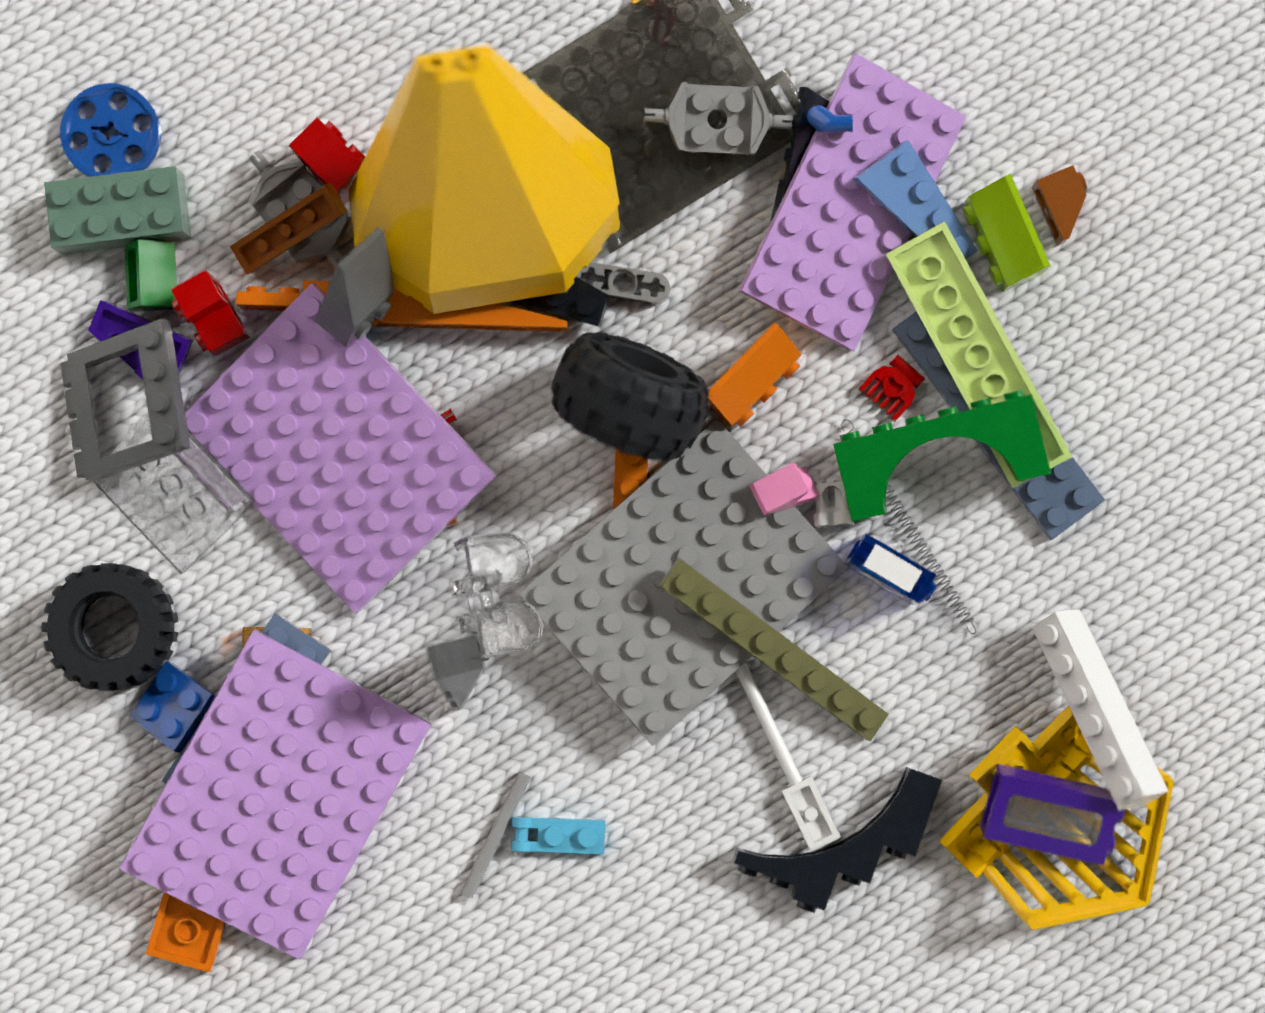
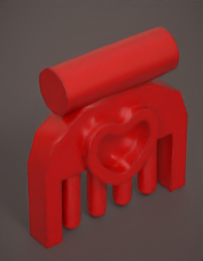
M897 355L889 363L892 367L882 366L878 368L858 389L862 393L876 378L877 381L865 395L870 397L882 384V389L872 399V402L877 403L885 395L886 398L879 405L880 409H884L893 398H897L886 410L887 415H891L903 402V406L891 418L894 422L912 404L915 397L913 386L918 388L925 380L900 355Z

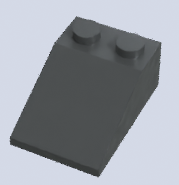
M378 227L336 266L315 320L319 326L346 347L355 338L358 340L363 339L371 329V323L376 318L381 321L392 308L389 302L395 289L385 231L382 228Z

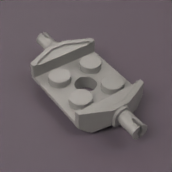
M682 82L668 108H665V110L644 108V115H654L644 116V122H664V125L668 126L677 151L754 155L767 130L771 128L791 130L792 123H785L792 121V115H772V113H769L759 86H716ZM720 111L723 113L726 120L723 128L714 129L708 124L707 118L710 112Z
M261 151L255 152L260 162L257 161L253 154L249 157V160L261 173V178L249 202L266 223L321 188L301 161L274 167L270 165ZM343 215L289 249L288 252L297 263L309 262L324 257L336 269L338 262L344 259L338 252L337 246L346 233L349 225L348 220Z

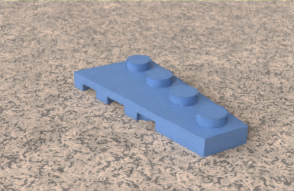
M909 140L899 144L853 178L860 187L863 186L873 195V199L881 207H885L897 218L896 221L904 229H908L916 237L945 222L965 259H968L978 251Z

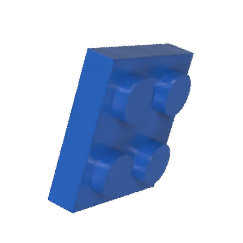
M166 661L129 717L170 749L181 753L201 723L216 695L174 663Z

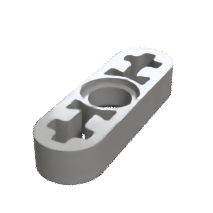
M591 262L587 268L583 267L577 275L581 279V276L587 275L589 270H594L596 277L605 279L604 272H611L608 278L609 290L602 289L604 282L594 281L592 283V286L606 293L610 298L657 305L663 303L670 293L668 279L664 275L655 272ZM619 275L629 276L632 280L631 289L627 292H618L613 286L614 279ZM637 277H642V285L651 286L653 281H659V286L665 288L664 292H658L657 297H652L650 290L641 289V295H634L637 290Z

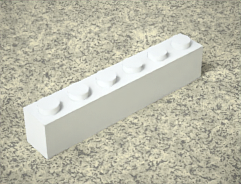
M1080 609L1056 611L1033 626L1032 629L1118 809L1124 810L1144 806L1168 792Z

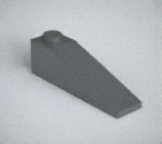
M477 636L426 646L434 679L441 692H445L446 700L450 702L453 711L463 708L486 668L484 661L489 660L485 641L479 642Z

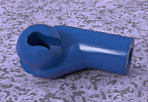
M820 105L813 106L807 112L808 122L821 133L853 132L852 115H834L824 106Z

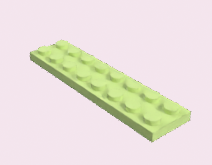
M943 222L887 253L888 260L969 409H972L971 402L990 398L991 404L1005 401L1003 394L1024 390L1025 396L1032 394L1050 469L1072 458V454L947 224ZM990 446L1012 489L1030 480L1018 482L1008 461Z

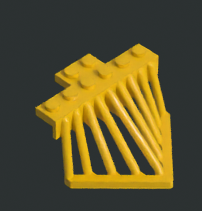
M1069 705L1033 743L1015 726L969 774L985 793L950 828L939 842L975 877L978 878L983 873L1016 914L1032 930L1147 906L1151 900L1174 780L1170 775L1157 767L1168 792L1144 805L1148 808L1145 823L1131 811L1124 809L1122 822L1142 837L1140 851H1137L1114 830V848L1136 868L1134 881L1108 856H1106L1104 865L1097 864L1124 891L1114 893L1081 860L1056 855L1097 895L1096 897L1085 898L1040 851L1017 846L1070 901L1058 904L1010 852L1008 843L986 839L983 836L980 823L997 763L1098 787L1100 786L1080 769L1087 765L1099 774H1101V771ZM1018 795L1010 798L1004 817L1005 825L1024 829L1027 826L1031 831L1055 836L1037 817L1040 811H1042L1071 840L1093 845V842L1055 804ZM1069 807L1097 832L1101 818L1096 813ZM997 857L1042 905V908L1031 910L994 867L993 861Z

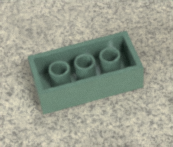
M176 166L44 182L51 248L62 255L125 247V245L136 240L168 242L191 239L185 177Z

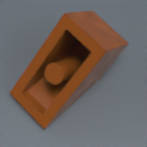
M1074 165L1043 177L1031 186L1057 246L1064 244L1070 238L1086 198L1085 190H1087L1085 178L1081 172H1076Z

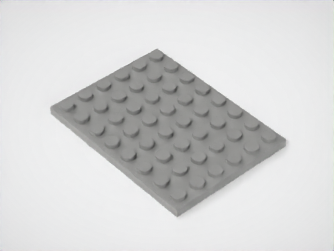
M718 419L698 435L693 446L686 448L681 457L666 463L518 594L651 746H654L752 657V655L658 586L677 559H682L778 632L849 568L795 506L763 515L749 486L767 475Z

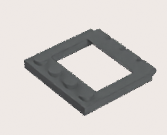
M159 319L67 354L68 361L62 362L60 366L63 386L72 387V389L64 392L68 418L77 419L69 423L72 447L74 450L81 449V452L74 454L77 478L97 481L190 449L170 321ZM138 350L152 440L100 458L87 368Z

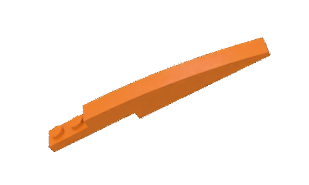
M303 280V291L311 283H316L326 294L331 281ZM248 286L246 287V292L237 291L236 305L242 310L285 311L301 293H299V289L291 287L279 288V293L266 292L265 287ZM396 289L389 302L392 305L389 313L381 321L376 318L371 323L372 327L568 332V322L565 320L501 304L484 305L434 314L426 309L423 303L412 296L407 297Z

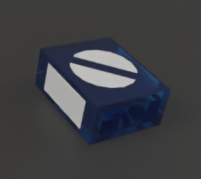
M867 533L859 536L844 563L852 571L910 605L920 604L923 601L927 602L937 586L933 582L937 574Z

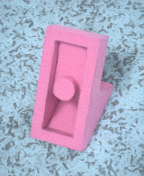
M795 463L789 464L749 486L763 515L814 501L820 496L806 467L798 468Z

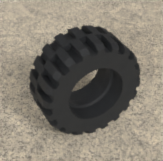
M101 563V565L82 567V571L79 573L72 572L65 577L66 583L63 586H56L51 593L55 596L53 602H47L43 611L48 613L47 622H42L41 632H47L48 640L44 641L43 644L45 651L52 652L54 656L50 661L56 669L64 671L63 676L69 681H77L80 683V687L98 689L99 691L130 689V687L147 682L150 676L157 675L162 669V663L170 659L174 652L170 649L172 642H177L178 632H174V623L179 622L178 614L172 611L171 605L174 604L171 595L165 594L162 590L164 586L158 579L151 578L149 573L128 565ZM110 595L119 596L129 601L139 619V633L134 646L127 654L114 659L97 656L88 647L83 634V622L90 606L97 599Z

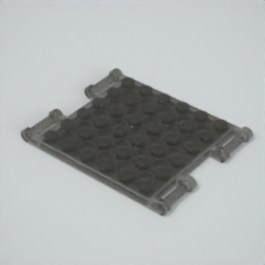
M640 0L522 73L530 81L534 79L538 88L610 148L620 203L618 205L619 221L626 233L619 237L617 233H612L608 237L605 247L610 254L792 142L794 129L771 128L767 130L754 155L677 151L668 126L664 125V122H644V116H654L644 115V108L663 110L668 108L682 82L716 86H759L769 113H772V115H786L771 90L779 84L796 115H798L801 99H797L798 91L790 79L792 74L788 67L765 80L732 23L753 11L749 1L729 0L734 10L726 14L718 0ZM720 111L710 112L707 118L708 124L714 129H721L725 125V116Z

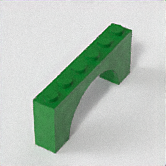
M1024 390L1003 394L1005 401L991 404L990 398L971 402L972 409L958 412V408L955 406L937 411L938 418L925 420L924 414L904 419L906 426L894 429L892 423L872 427L873 434L860 437L859 431L839 435L841 442L834 443L833 446L852 522L886 514L887 487L896 466L908 453L918 446L939 438L965 437L991 446L1008 461L1018 482L1051 474L1032 394L1025 396Z

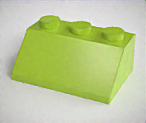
M1011 174L1000 178L967 197L964 201L965 207L962 208L963 215L967 224L974 226L978 235L975 238L977 248L982 256H987L991 265L988 268L990 278L995 286H1000L1002 292L1038 278L1051 266Z

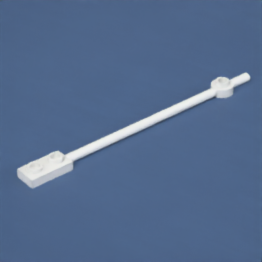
M745 662L736 670V673L790 786L782 789V793L810 851H814L841 838L812 776L802 780Z

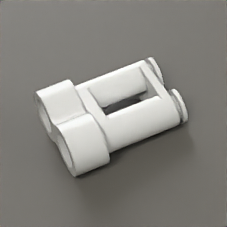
M835 479L832 483H827V480L814 481L820 495L815 499L814 528L854 525L842 479ZM827 488H834L836 507H829Z

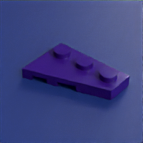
M100 300L88 331L101 342L152 321L110 302ZM172 331L178 373L180 375L194 340ZM136 350L120 356L134 370V373L143 380L139 351Z

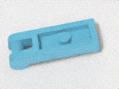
M512 817L515 839L511 840V851L604 855L605 820ZM528 828H538V840H528Z

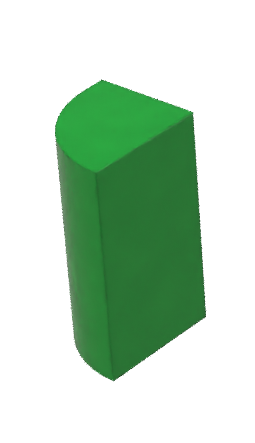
M136 240L125 245L127 310L157 311L173 309L171 301L175 297L170 289L177 286L175 242Z

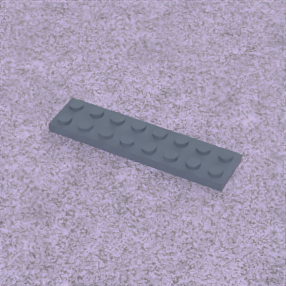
M916 311L894 327L892 331L949 407L957 406L958 412L970 410ZM975 440L1012 489L990 446ZM1073 457L1051 468V474L1032 478L1012 489L1050 540L1056 538L1105 501Z

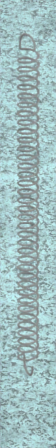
M844 419V420L841 422V427H842V424H843L844 421H849L851 424H852V422H851L850 420H848V419ZM852 424L853 428H852L848 433H850L851 431H853V430L855 429V427H854L853 424ZM895 490L886 492V494L890 493L886 497V501L894 498L891 502L888 503L887 506H891L898 503L891 509V512L900 509L894 515V517L904 514L897 520V522H901L903 520L908 519L900 526L902 528L907 525H910L907 529L904 530V533L914 530L907 536V538H911L915 535H918L910 543H915L921 540L917 545L914 546L913 549L924 546L917 552V554L928 551L920 559H924L931 556L928 560L924 562L923 565L935 561L927 568V570L937 567L932 573H930V575H934L936 573L941 572L938 576H936L933 579V581L945 577L937 584V586L947 583L943 588L940 589V591H944L946 589L951 588L948 592H946L943 595V597L955 593L946 601L950 602L954 599H957L953 604L950 605V608L961 604L958 608H956L953 611V613L965 609L956 618H960L964 615H967L962 621H960V624L971 620V624L973 625L972 621L974 620V618L967 619L971 613L963 614L967 610V607L959 609L964 604V602L957 603L961 597L953 598L957 594V591L949 593L954 588V586L947 587L951 581L949 580L943 582L947 578V575L939 577L944 572V570L937 571L941 567V565L939 564L933 566L938 559L929 561L931 558H933L934 554L927 555L931 551L930 548L923 550L928 545V543L919 545L921 542L924 541V538L915 540L921 535L920 532L912 535L918 529V527L908 530L915 523L910 522L906 524L911 519L910 516L902 519L908 513V511L898 514L905 508V506L896 508L901 503V501L892 503L895 499L898 498V495L888 498L895 492ZM973 625V627H974V629H975V632H974V633L970 632L969 629H968V627H966L969 633H971V634H976V628H975L974 625Z

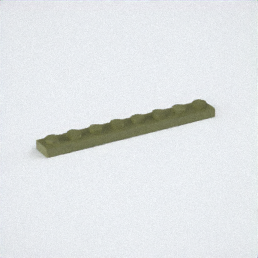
M677 559L658 585L865 740L871 742L889 714L682 559Z

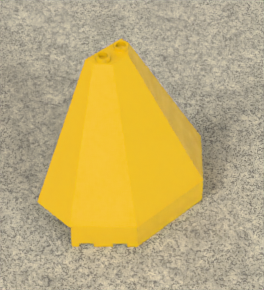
M489 45L416 56L348 190L355 248L378 227L382 228L385 231L394 288L407 297L412 296L423 303V306L434 314L567 292L573 285L574 278L583 267H588L602 250L603 243L612 233L615 234L620 228L618 205L620 203L610 148Z

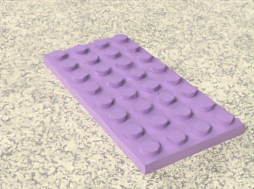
M857 53L851 56L826 108L834 115H852L853 132L821 133L815 130L738 290L740 293L849 351H855L894 270L886 254L905 244L911 234L908 229H904L896 221L897 218L885 207H881L873 199V195L863 186L860 187L853 178L899 144L909 140L934 182H936L967 117Z

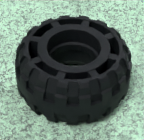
M603 332L581 334L574 343L567 346L551 386L553 393L552 404L555 411L558 412L560 418L566 423L571 424L575 430L607 447L610 446L620 450V452L654 461L657 459L662 461L674 460L681 457L686 448H691L700 433L710 408L707 402L709 389L705 381L699 375H696L691 368L674 360L673 357L652 349V347L631 341L628 338L618 335L613 336Z

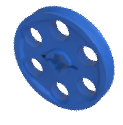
M104 83L87 88L70 102L61 120L60 139L69 161L87 177L146 170L158 153L161 142V126L154 108L143 95L122 84ZM117 94L127 96V105L121 110H114L110 105L112 97ZM85 103H93L96 107V113L90 119H82L79 115V110ZM140 116H147L151 120L150 128L145 132H137L134 129V122ZM114 126V129L121 135L111 136L110 141H108V138L99 130H110ZM77 134H84L88 138L87 146L79 151L73 150L71 147L72 138ZM132 147H139L143 152L142 159L134 164L127 162L126 152ZM101 156H107L111 160L110 169L104 173H99L94 168L96 159Z

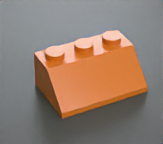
M776 322L709 389L707 402L710 409L730 429L736 423L742 427L754 415L751 408L759 400L765 403L778 390L774 384L782 376L788 380L800 367L797 361L802 354Z

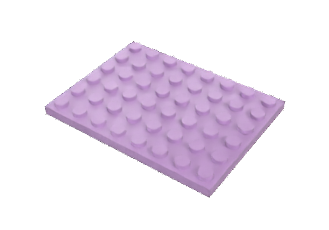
M311 283L188 409L185 417L188 436L346 605L357 614L468 506L497 475L366 336L361 340L355 338L346 347L315 322L326 294L316 283Z
M253 629L119 869L300 960L429 730L431 723Z

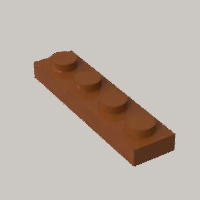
M329 183L232 244L230 248L245 274L248 275L342 217L348 211L332 183Z

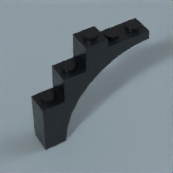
M906 767L895 792L881 811L864 827L842 841L816 851L792 855L762 854L737 847L733 862L739 865L738 871L756 877L758 872L771 876L770 883L787 889L789 884H793L791 896L794 900H797V907L815 913L817 908L825 910L838 872L843 874L842 880L860 886L862 881L871 883L883 846H887L886 853L905 859L906 855L909 854L916 857L942 780Z

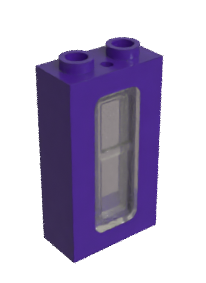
M997 763L980 828L986 839L1104 865L1107 854L1111 855L1115 846L1114 829L1116 823H1121L1124 810L1118 809L1110 790L1107 788Z

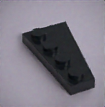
M576 276L573 285L567 292L509 302L601 328L610 296Z

